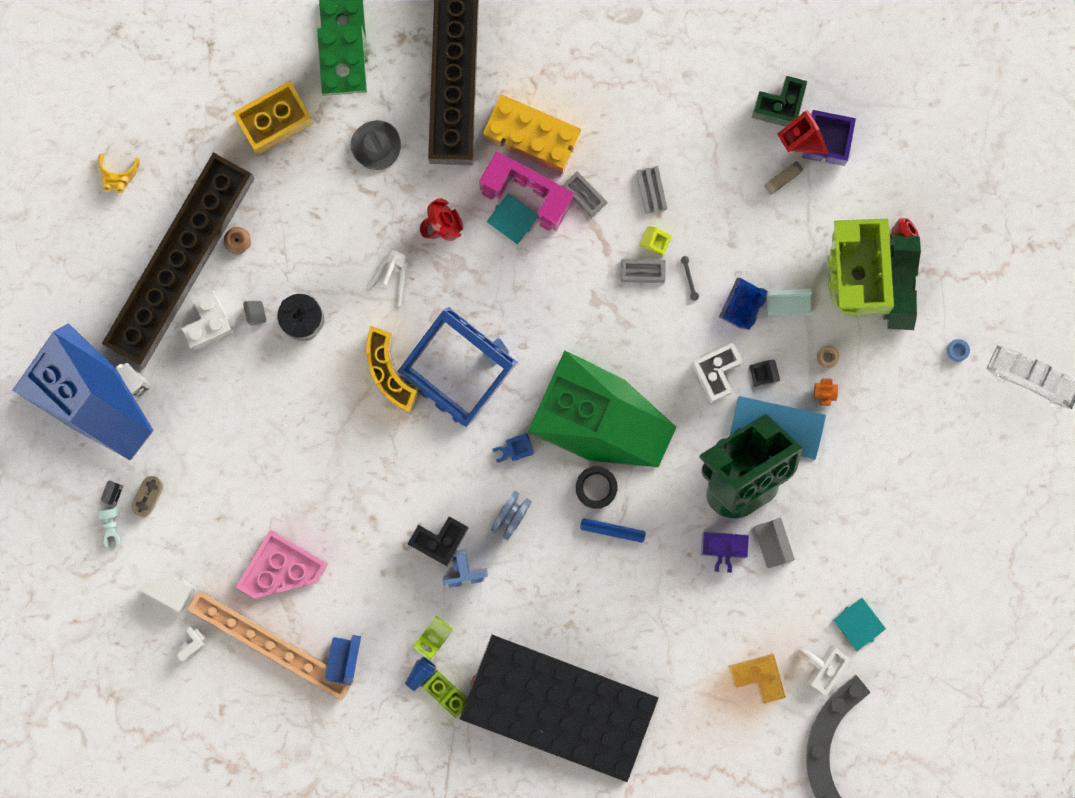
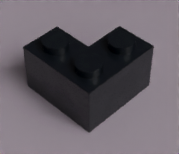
M450 516L438 535L418 525L408 545L448 567L469 527Z

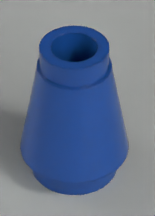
M422 657L416 661L405 684L411 690L416 691L417 688L435 674L436 666L427 658Z

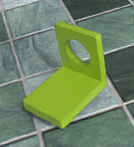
M435 616L412 648L428 660H431L453 631V628L438 616ZM421 645L427 646L430 649V652H427L424 649H422Z

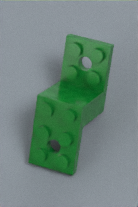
M319 0L321 28H317L322 96L367 93L365 62H368L363 0ZM340 15H346L349 18L346 25H339L337 23V18ZM341 66L349 68V73L345 77L337 75V69Z

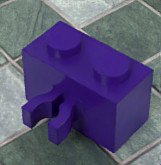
M703 532L701 555L718 557L714 566V572H719L722 558L725 557L727 573H732L730 558L748 557L749 535Z

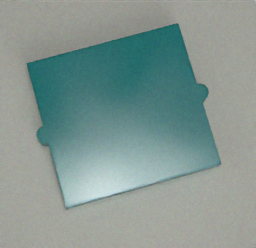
M508 193L502 202L495 206L496 210L487 220V223L518 245L524 235L530 232V227L539 216Z
M860 598L850 607H845V611L833 619L856 651L867 643L873 642L874 638L886 629L863 598Z

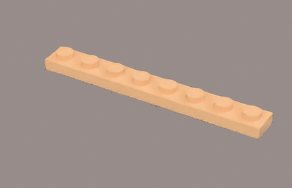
M200 590L188 608V611L340 700H343L351 686L326 681L327 665Z

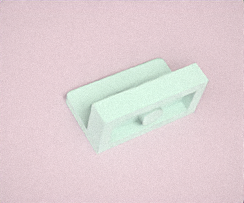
M812 289L768 291L766 293L767 317L812 314Z

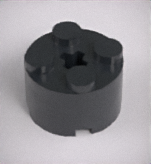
M291 295L284 299L279 306L277 313L278 323L281 329L295 340L307 341L314 338L324 325L323 310L318 302L309 295ZM299 313H303L306 316L302 318V322H299L296 318L299 316Z

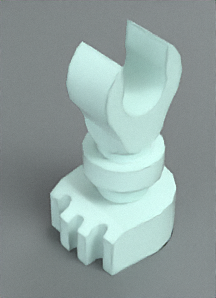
M119 508L99 510L100 520L104 519L105 521L103 523V528H106L104 545L109 547L108 539L110 536H113L116 540V546H118L120 536L115 530L116 522L113 521V518L120 514Z

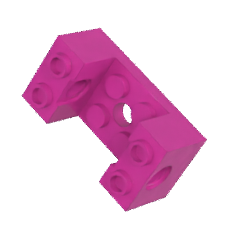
M496 151L479 180L480 190L483 191L482 195L491 200L494 197L500 200L511 178H514L516 184L524 188L526 185L534 189L533 193L539 197L545 198L547 196L537 213V216H539L538 222L547 231L552 229L557 231L574 201V193Z

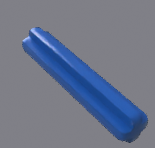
M586 518L581 520L580 529L640 543L645 540L646 532L643 530Z

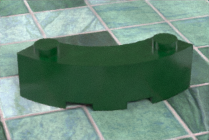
M893 235L890 252L894 307L889 314H883V320H887V329L914 330L917 318V290H915L921 255L920 236L904 237L902 235Z

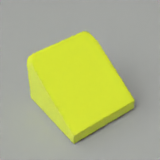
M648 226L639 246L664 256L672 236L657 227Z

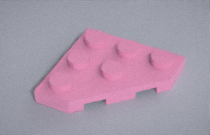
M270 530L236 585V588L257 599L316 584L328 564Z

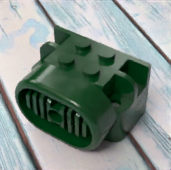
M764 414L744 428H738L731 436L726 439L722 438L715 446L699 456L704 462L701 473L708 481L706 490L708 504L716 513L727 518H743L770 502L776 496L779 486L795 474L803 447L767 414Z

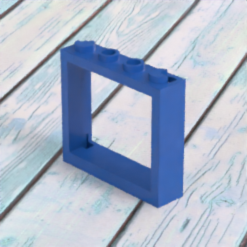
M448 307L440 313L397 372L405 379L404 382L417 387L419 394L433 400L439 410L448 412L453 416L452 419L455 423L458 422L462 426L467 427L474 421L518 362ZM445 322L503 368L470 413L412 368Z

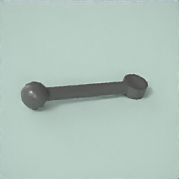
M683 256L681 263L684 264L689 282L690 298L696 301L699 298V294L695 292L688 265L689 258Z

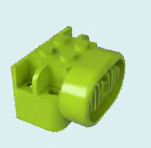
M888 219L834 220L832 246L830 248V255H827V267L829 268L828 287L834 305L839 311L851 317L889 314L894 307ZM852 273H859L862 276V280L854 279Z

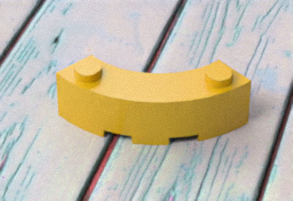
M370 326L366 343V354L371 376L382 394L392 404L411 414L418 392L403 383L393 369L390 357L393 336L389 332Z

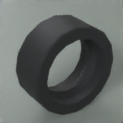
M592 466L585 469L578 476L576 482V494L579 501L592 509H601L608 506L615 499L618 491L617 480L614 474L601 466ZM599 474L608 480L610 490L604 499L594 501L585 495L583 485L589 476Z

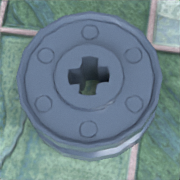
M514 491L507 500L491 528V531L496 533L504 526L506 530L503 538L507 541L521 523L532 502L527 498L521 505L517 504L520 495L517 491Z

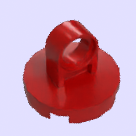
M439 198L428 205V218L423 220L420 225L422 237L437 239L441 236L445 240L453 241L462 235L460 234V231L463 230L462 220L456 209L451 210L447 206L449 204L447 200ZM430 223L434 228L431 235H429L427 230Z

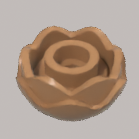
M241 227L229 229L224 235L225 248L234 254H242L251 246L249 232Z

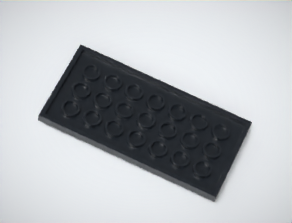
M491 634L459 719L628 782L659 697Z

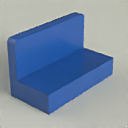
M352 635L351 640L337 637L332 639L325 674L326 681L346 685L352 684L361 636Z

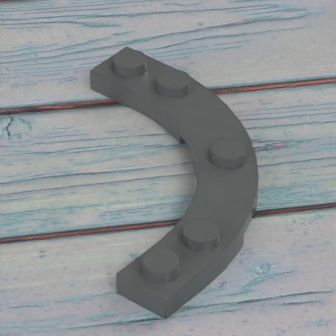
M854 675L828 698L821 707L814 724H812L807 742L806 766L815 798H841L831 775L830 748L834 733L841 720L856 704L871 693L857 675Z

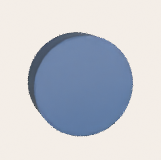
M962 339L953 340L947 346V355L952 361L961 362L970 354L968 343Z

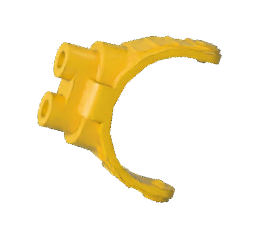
M99 154L98 160L100 172L103 176V190L111 191V189H115L116 192L123 193L124 188L135 177L140 160L135 158L131 169L123 173L114 174L103 168L104 154Z

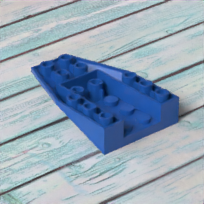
M69 323L52 332L12 389V391L68 427L128 460L133 459L154 431L117 369Z

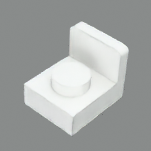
M189 627L186 630L194 641L188 640L179 648L181 652L177 654V657L181 662L188 661L206 646L203 641L205 636L198 628L194 630L192 627Z

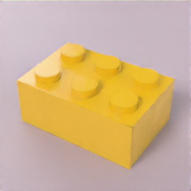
M291 81L233 112L257 156L314 124L312 117Z

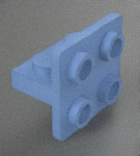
M459 550L456 552V557H453L455 573H459L443 576V585L453 588L462 586L463 581L471 580V584L483 582L484 577H488L487 568L469 571L466 550Z

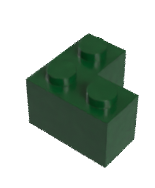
M786 76L780 96L759 91L752 118L786 127L799 116L808 81Z

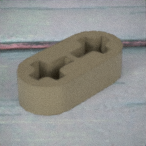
M796 161L764 186L772 195L798 176L804 169Z
M148 476L143 480L132 503V510L136 515L144 517L153 511L163 490V483L158 477ZM155 480V485L158 486V489L152 490L150 495H147L150 489L147 486L148 482L152 483ZM147 497L145 505L148 506V509L142 510L140 513V508L137 505L139 502L143 503Z

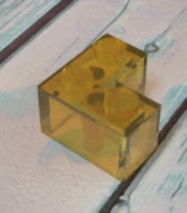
M771 653L728 665L734 687L737 688L756 682L762 703L765 704L786 698L774 654Z

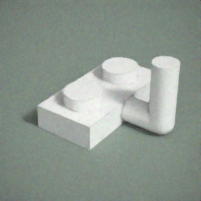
M832 645L822 660L802 648L797 651V655L817 667L807 683L825 696L828 695L851 658Z

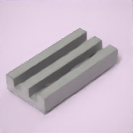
M658 166L637 170L636 173L645 213L667 210ZM651 173L655 174L662 206L657 204ZM645 174L647 176V181L653 203L652 208H649L644 181L642 175Z
M578 171L562 185V187L572 191L568 187L571 184L594 208L591 210L574 193V201L591 218L608 203ZM576 178L601 202L599 205L574 181Z
M621 259V282L665 283L666 260ZM626 265H661V269H627ZM626 274H661V277H626Z

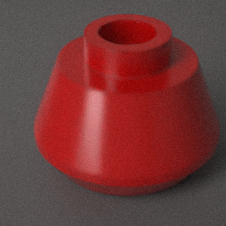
M899 218L892 227L890 234L891 240L893 235H902L904 237L919 236L915 225L907 218Z

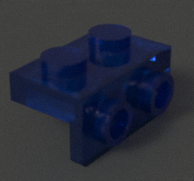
M737 278L719 318L739 329L750 330L756 322V315L760 307L765 303L768 291L764 288H758L742 278Z

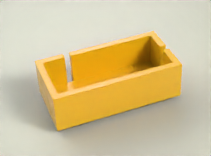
M500 94L483 132L484 140L502 147L503 139H505V149L562 174L571 158V152L574 151L581 136L580 128Z

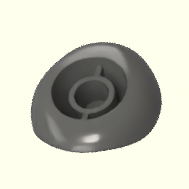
M379 120L367 122L361 125L351 138L352 154L366 168L372 170L385 169L391 166L399 156L401 149L400 136L396 128L388 122Z

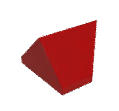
M808 110L804 111L777 133L788 152L829 154L821 131Z

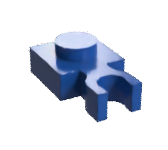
M528 433L506 440L508 447L493 448V452L499 450L503 452L502 458L496 459L497 463L505 461L509 456H511L512 461H517L535 454Z

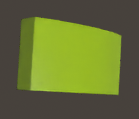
M436 669L434 671L435 674L421 686L454 718H457L463 710L467 697Z

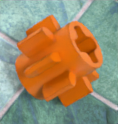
M822 378L820 383H815L814 400H820L819 405L830 406L831 401H837L838 384H832L833 379Z

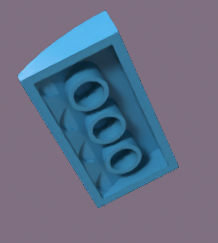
M741 396L737 398L730 436L738 428H744L764 414H767L803 447L801 457L816 459L826 415Z

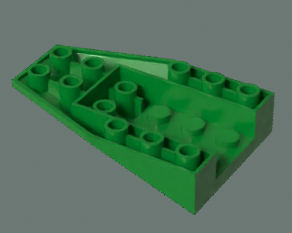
M564 350L530 425L528 434L588 461L659 468L676 430V426L625 379Z

